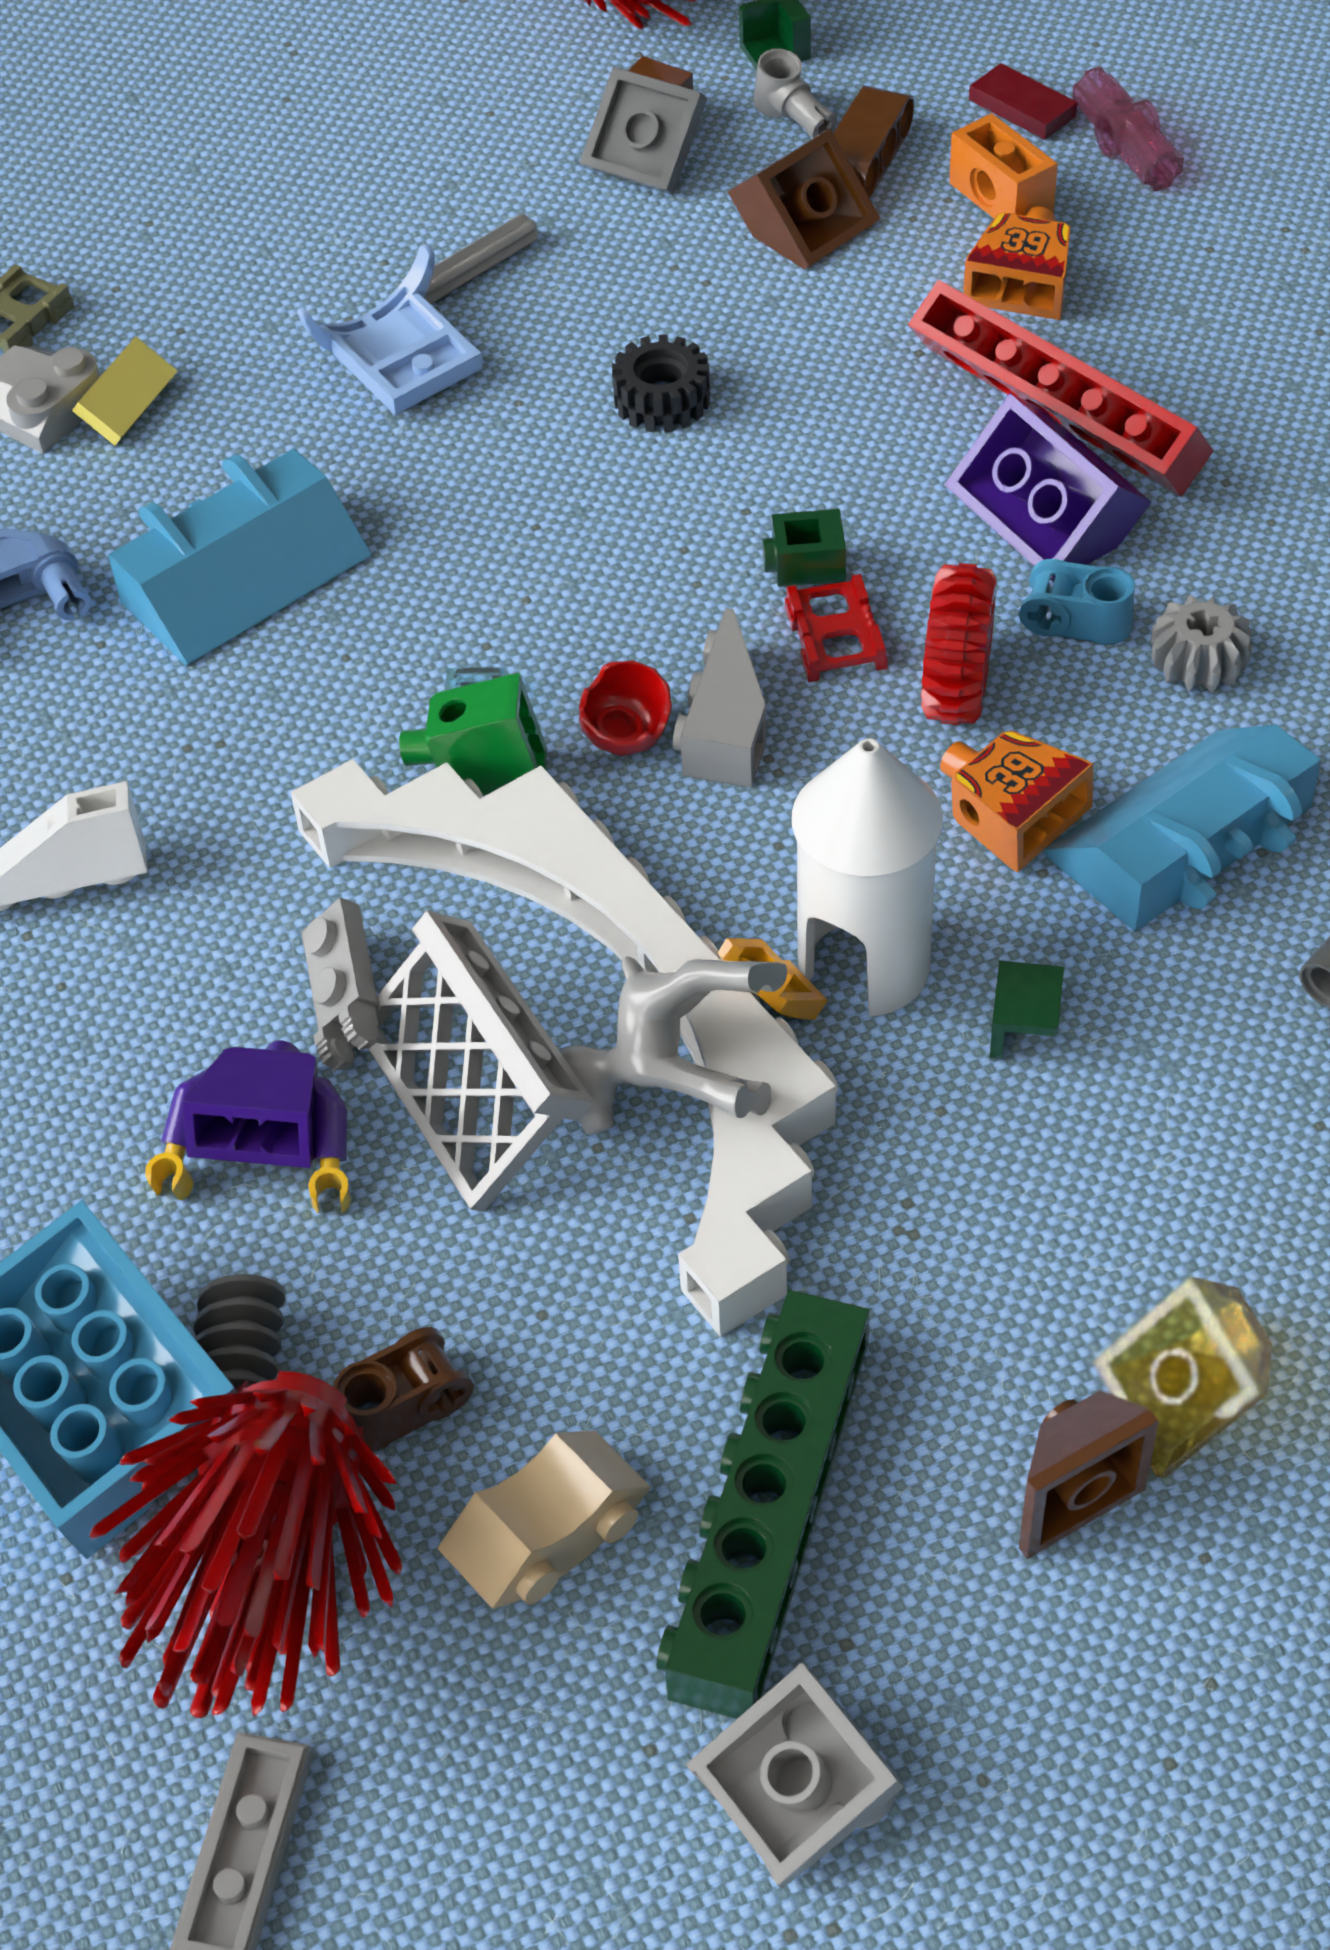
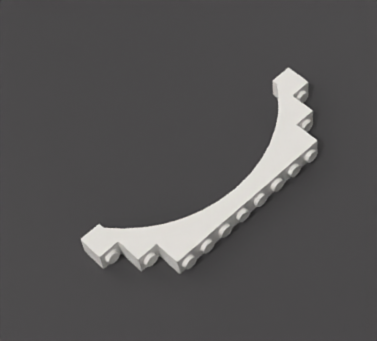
M351 759L291 791L299 832L329 868L343 861L396 863L442 870L484 881L529 898L563 916L608 947L620 960L627 956L637 960L645 971L658 973L676 972L690 960H722L714 943L707 936L702 935L698 937L686 924L678 904L669 896L662 897L652 887L642 865L633 857L627 859L617 849L607 827L598 819L592 821L583 812L572 789L564 782L558 784L542 766L483 797L481 791L471 779L463 781L447 762L389 793L378 776L374 775L369 778L355 760ZM714 990L689 1013L680 1018V1035L694 1063L738 1078L765 1082L771 1087L770 1105L763 1115L748 1112L744 1118H737L708 1103L714 1135V1155L708 1197L694 1244L678 1253L681 1291L715 1332L722 1337L787 1294L789 1255L774 1231L812 1208V1177H814V1168L800 1145L835 1124L838 1085L826 1064L820 1060L812 1061L800 1048L796 1035L789 1024L780 1017L774 1019L760 1004L756 993Z

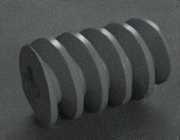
M238 1274L215 1279L200 1290L197 1298L198 1315L193 1328L195 1340L235 1389L246 1381L251 1386L259 1382L274 1380L279 1373L278 1362L273 1357L281 1349L282 1342L276 1332L281 1329L284 1323V1317L279 1308L286 1301V1292L284 1287L275 1280L259 1275Z

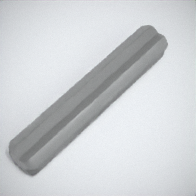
M519 214L434 265L433 275L424 299L430 305L534 243L538 238L537 226L534 220H530L525 214Z

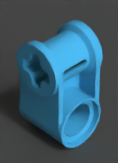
M1045 559L1039 561L1033 567L1029 579L1032 588L1031 595L1022 601L1019 611L1020 622L1026 629L1041 636L1074 638L1092 641L1101 645L1120 643L1130 636L1133 631L1135 581L1131 574L1124 569L1069 563L1059 559ZM1054 575L1056 576L1053 584V588L1051 589L1049 580L1050 577ZM1048 607H1050L1052 615L1049 620H1046Z

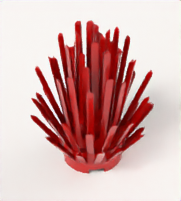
M279 1371L276 1380L263 1381L249 1386L248 1381L244 1382L236 1389L238 1393L207 1396L190 1400L189 1402L198 1408L177 1413L169 1419V1422L185 1425L203 1420L207 1421L129 1451L120 1460V1465H135L140 1462L148 1464L138 1470L129 1480V1482H143L142 1491L96 1523L90 1532L91 1539L108 1533L196 1468L199 1471V1474L139 1530L119 1552L120 1561L126 1563L134 1555H139L145 1550L115 1592V1594L127 1592L125 1603L128 1607L121 1616L120 1622L122 1627L130 1630L136 1625L119 1655L120 1664L125 1669L129 1668L145 1640H147V1643H150L160 1635L200 1561L162 1657L165 1666L152 1697L154 1704L160 1709H165L169 1705L206 1617L210 1613L209 1625L190 1672L191 1680L198 1684L190 1706L191 1715L196 1718L206 1717L210 1711L214 1696L216 1700L212 1708V1715H219L225 1712L230 1705L239 1677L243 1676L245 1669L247 1675L244 1687L248 1691H253L251 1699L252 1715H258L266 1702L277 1651L281 1655H286L280 1695V1711L285 1712L289 1710L295 1700L310 1587L313 1588L308 1647L314 1658L317 1657L320 1649L325 1653V1668L328 1676L332 1677L338 1673L340 1669V1648L332 1537L333 1525L337 1522L339 1523L356 1607L361 1617H367L370 1610V1601L364 1578L367 1571V1563L361 1541L380 1598L389 1607H393V1592L377 1544L388 1566L397 1575L402 1571V1561L361 1476L380 1503L393 1511L396 1510L395 1501L384 1483L397 1485V1482L389 1469L364 1442L363 1427L357 1428L352 1416L345 1408L347 1398L327 1382L308 1374Z

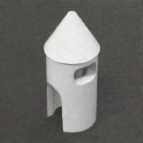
M868 738L860 741L804 786L793 806L792 828L797 839L798 969L809 981L814 976L815 946L828 932L839 927L856 936L864 943L867 953L869 1017L891 1013L906 1006L918 996L927 982L931 957L936 843L941 834L943 815L940 802L928 784L876 740Z

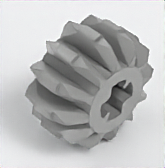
M1190 594L1183 605L1169 602L1166 611L1163 612V616L1157 617L1156 624L1152 628L1151 643H1153L1151 657L1153 659V668L1163 670L1166 683L1185 682L1188 692L1195 685H1203L1211 693L1215 691L1219 683L1234 685L1236 678L1240 675V671L1245 670L1246 663H1249L1252 645L1250 644L1251 629L1249 627V619L1239 616L1236 604L1218 605L1215 595L1208 602H1199Z

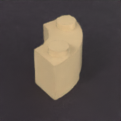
M596 1430L555 1433L538 1455L516 1474L494 1487L475 1492L437 1549L492 1609L506 1606L521 1599L526 1604L531 1605L543 1599L554 1588L560 1577L582 1562L604 1541L606 1543H614L625 1536L638 1519V1511L635 1508L651 1489V1486Z

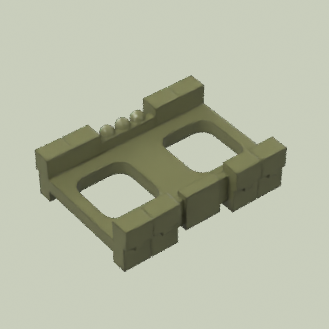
M17 264L13 265L0 277V316L15 322L5 332L0 334V348L4 350V353L14 345L32 346L34 344L32 336L35 337L45 328L47 321L56 324L75 307L68 285L61 283L57 286L23 272L22 267ZM27 286H33L47 292L37 303L27 305L14 299Z

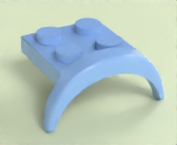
M429 244L419 247L414 264L403 282L384 302L370 312L347 322L326 324L315 321L303 306L297 310L299 319L310 336L324 349L333 353L395 415L483 369L482 353L424 299L435 265V253Z

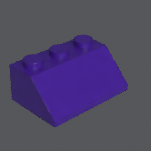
M1009 393L944 484L1033 566L1045 559H1059L1083 565L1095 561L1119 547L1152 503L1048 412ZM1052 575L1050 580L1055 581L1056 576Z

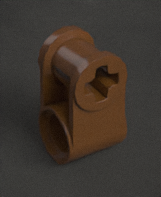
M423 1327L411 1331L400 1338L395 1344L359 1362L348 1365L339 1373L334 1381V1387L347 1398L345 1408L352 1416L357 1428L363 1427L364 1442L372 1451L386 1448L395 1440L432 1421L448 1417L459 1410L472 1395L474 1390L472 1380L466 1372L455 1369L443 1351L445 1340L438 1329ZM368 1402L380 1404L369 1410L356 1409L359 1405Z

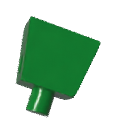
M520 673L509 674L435 693L429 701L426 728L401 731L399 736L400 754L405 766L435 763L437 768L447 762L463 781L471 779L477 785L482 795L490 794L539 766L546 770L548 749Z

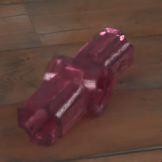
M1102 67L1085 71L1080 81L1073 85L1072 99L1078 102L1077 106L1094 125L1096 141L1102 153L1108 158L1120 155L1142 183L1149 185L1154 192L1170 187L1172 181L1183 172L1184 157L1161 132L1159 116L1153 104L1148 99L1135 102L1111 74L1106 73Z

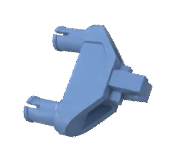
M8 528L0 529V609L47 592L55 605L57 614L64 620H75L68 603H73L80 617H83L90 610L92 599L88 592L84 590L77 577L78 560L69 546L53 536L38 532Z

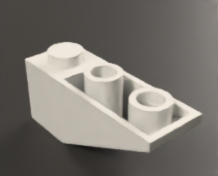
M127 781L67 794L0 848V911L12 907L16 902L43 896L50 899L61 898L71 894L78 888L99 883L109 885L122 884L133 879L136 875L147 873L146 842Z

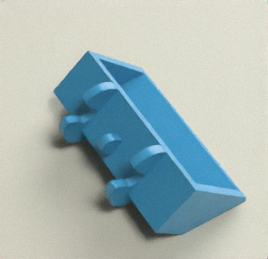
M293 448L255 471L242 456L234 454L223 460L222 467L234 483L204 500L197 499L188 505L189 508L171 519L155 502L145 504L139 508V516L151 530L108 554L121 604L183 664L188 665L372 555L328 478L296 449Z
M1276 724L1217 730L1061 836L1043 851L1048 859L1136 932L1179 901L1195 909L1204 908L1214 901L1217 893L1207 881L1238 859L1246 856L1259 844L1272 852H1282L1294 844L1297 837L1287 825L1312 807L1321 759Z

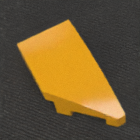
M727 938L718 951L720 958L725 961L778 962L786 964L787 977L781 988L774 992L760 990L759 993H756L780 1014L798 1019L815 1020L828 1001L790 960H782L763 939Z

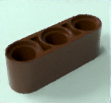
M863 86L833 134L870 198L908 135L913 120L915 103L914 97L911 95Z

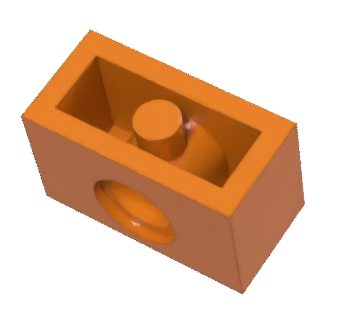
M992 113L952 132L949 183L993 218L1003 212L1025 216L1029 209L1037 206L1045 207L1054 214L1057 162Z

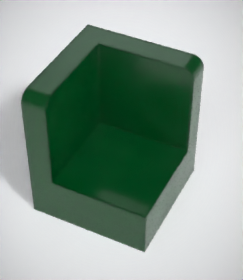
M756 0L744 3L739 7L740 48L756 71L760 56L772 49L788 50L797 55L800 61L811 59V17L799 0Z
M999 960L989 1058H1003L1005 1032L1044 1036L1057 1035L1064 967Z

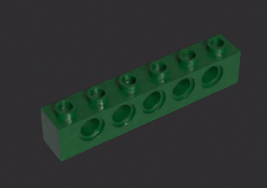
M788 1289L780 1315L768 1314L760 1342V1354L767 1356L761 1374L749 1373L742 1393L740 1413L747 1415L741 1435L732 1432L729 1434L722 1454L720 1474L727 1476L721 1497L710 1495L703 1511L699 1536L700 1538L707 1539L700 1561L693 1559L687 1561L681 1578L678 1602L686 1605L679 1626L667 1625L660 1642L656 1668L665 1671L667 1698L669 1701L738 1719L762 1698L869 1345L870 1309ZM797 1370H809L817 1375L808 1379H799L790 1374ZM784 1429L799 1434L790 1440H778L770 1436L771 1433ZM759 1491H771L780 1496L779 1499L770 1503H758L749 1497ZM740 1554L754 1555L761 1560L757 1565L750 1568H738L728 1562L731 1558ZM719 1619H730L741 1625L737 1631L728 1635H718L707 1629L709 1624Z

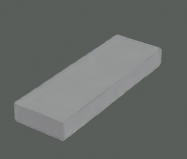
M237 1732L170 1950H257L313 1759L310 1745Z

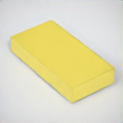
M135 336L78 401L72 411L116 446L178 371Z

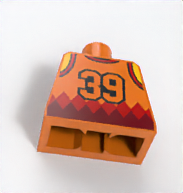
M1040 206L1029 209L1025 216L1006 212L997 214L965 260L963 294L988 308L1060 320L1063 310L1070 226L1064 222L1056 221L1054 214L1049 209Z
M1014 731L1001 733L980 752L961 741H957L946 750L941 760V772L952 778V812L956 822L1017 873L1093 807V763Z

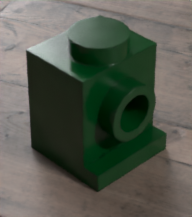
M840 509L772 514V538H762V558L764 573L776 572L778 587L846 582V545Z

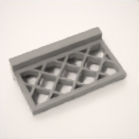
M426 911L412 928L420 943L377 995L378 1005L375 1007L379 1023L377 1029L380 1031V1038L369 1050L470 1210L485 1211L563 1118L579 1121L594 1101L473 924L463 919ZM433 962L438 969L436 997L421 998L423 974ZM435 1007L432 1042L417 1043L420 1008ZM453 1007H463L468 1014L465 1042L450 1043ZM395 1008H401L398 1043L390 1044L380 1027ZM449 1052H465L461 1089H446ZM483 1052H493L498 1059L496 1089H480ZM416 1053H430L427 1089H419L414 1082ZM445 1098H460L457 1135H448L443 1127ZM479 1098H495L492 1136L476 1135ZM514 1098H524L535 1115L519 1136H511ZM475 1145H491L489 1171L478 1182L473 1174Z

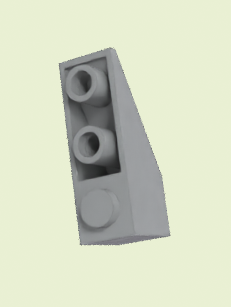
M725 608L718 631L709 630L703 652L705 667L703 673L694 672L688 694L690 710L688 715L680 714L677 718L673 734V749L681 751L682 776L752 788L766 747V704L734 609Z

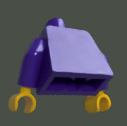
M283 1040L270 1043L266 1049L230 1047L224 1049L208 1069L178 1085L172 1097L161 1138V1143L166 1145L165 1152L157 1154L150 1159L145 1169L147 1181L157 1196L161 1193L164 1180L173 1174L175 1176L172 1180V1191L177 1199L184 1200L189 1196L194 1182L192 1175L183 1163L184 1155L187 1151V1157L302 1168H311L313 1160L320 1162V1169L314 1172L308 1184L313 1209L316 1213H319L318 1197L322 1191L329 1188H335L340 1191L342 1213L346 1212L349 1208L351 1197L348 1179L344 1172L340 1170V1162L347 1160V1108L330 1080L318 1077L317 1059L311 1053L300 1052L295 1045Z

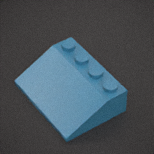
M81 1200L0 1262V1452L55 1527L88 1559L142 1516L155 1501L153 1499L105 1535L94 1539L90 1538V1532L96 1523L142 1491L143 1482H129V1480L138 1470L148 1464L140 1462L135 1465H120L121 1458L129 1451L207 1421L203 1420L185 1425L169 1422V1419L177 1413L198 1408L190 1403V1400L238 1392L93 1212Z

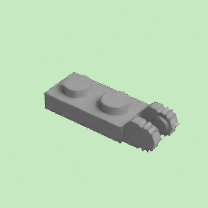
M340 897L301 932L318 1025V1032L313 1035L315 1046L318 1047L316 1052H318V1058L322 1060V1064H325L333 1071H344L353 1063L352 1061L355 1060L353 1057L355 1053L352 1051L354 1046L358 1050L370 1049L380 1038V1031L377 1029L379 1023L375 1007L378 1005L360 905Z

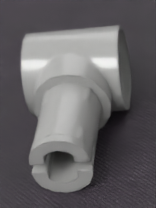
M772 49L764 52L757 64L753 95L756 109L769 117H791L806 130L811 138L816 137L829 128L833 131L836 126L837 116L812 95L811 87L801 78L802 64L798 56L784 49Z

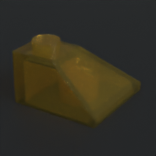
M1191 1276L1092 1362L1110 1394L1150 1409L1159 1420L1150 1466L1156 1477L1166 1478L1268 1394L1272 1343L1238 1287Z

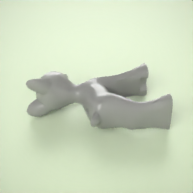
M627 956L622 960L621 965L626 981L619 997L616 1046L610 1050H602L582 1045H571L559 1050L594 1101L592 1106L579 1120L587 1134H598L612 1128L614 1125L613 1104L617 1088L622 1083L646 1088L660 1087L681 1092L712 1104L737 1118H744L748 1112L763 1115L766 1113L771 1100V1087L768 1083L746 1080L691 1063L678 1056L680 1018L689 1013L714 990L759 993L760 990L770 992L778 990L786 981V964L778 962L694 959L687 961L676 972L658 973L645 971L637 960Z

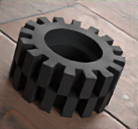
M658 335L659 342H651L650 337L646 336L640 338V347L636 346L633 342L625 346V353L619 351L615 356V363H612L615 409H618V415L622 420L629 418V425L638 428L644 422L645 430L648 432H655L656 425H664V433L673 432L674 423H679L682 429L691 426V417L698 421L704 416L703 409L708 410L710 404L708 357L705 352L700 353V346L694 342L686 347V338L677 336L672 343L668 342V335ZM656 382H671L670 384H666V385H653V384H652V383H656Z

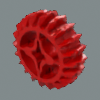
M959 563V566L944 564L935 576L927 621L921 682V708L927 719L940 720L942 724L959 725V723L974 724L981 716L990 664L996 608L997 578L992 569L978 568L977 564Z

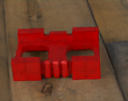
M861 574L852 575V581L797 590L796 585L787 586L785 610L792 631L798 630L802 645L800 658L808 683L819 681L820 671L872 662L876 671L888 669L886 648L878 624L876 625L874 620V614L871 612L869 597ZM838 594L845 597L849 608L844 613L817 616L813 613L809 601L813 598ZM846 635L858 637L862 647V651L858 654L830 657L826 654L822 643L828 638Z

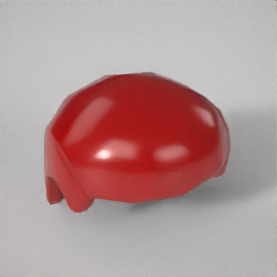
M635 660L615 661L603 665L592 684L582 692L578 707L580 712L578 720L582 733L597 748L620 757L649 750L664 734L672 708L670 686L655 668Z

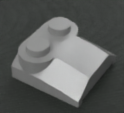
M19 345L12 346L0 356V432L44 454L84 421L72 410L103 374L98 370L93 354L74 347H66L57 352H52L39 347Z
M800 1663L685 1764L724 1808L762 1858L772 1875L771 1878L780 1888L785 1887L855 1829L865 1828L879 1822L892 1807L895 1795L904 1788L891 1767L851 1717L803 1663Z

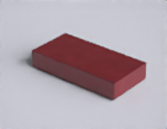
M1003 63L998 64L969 85V100L1044 140L1077 116V101Z

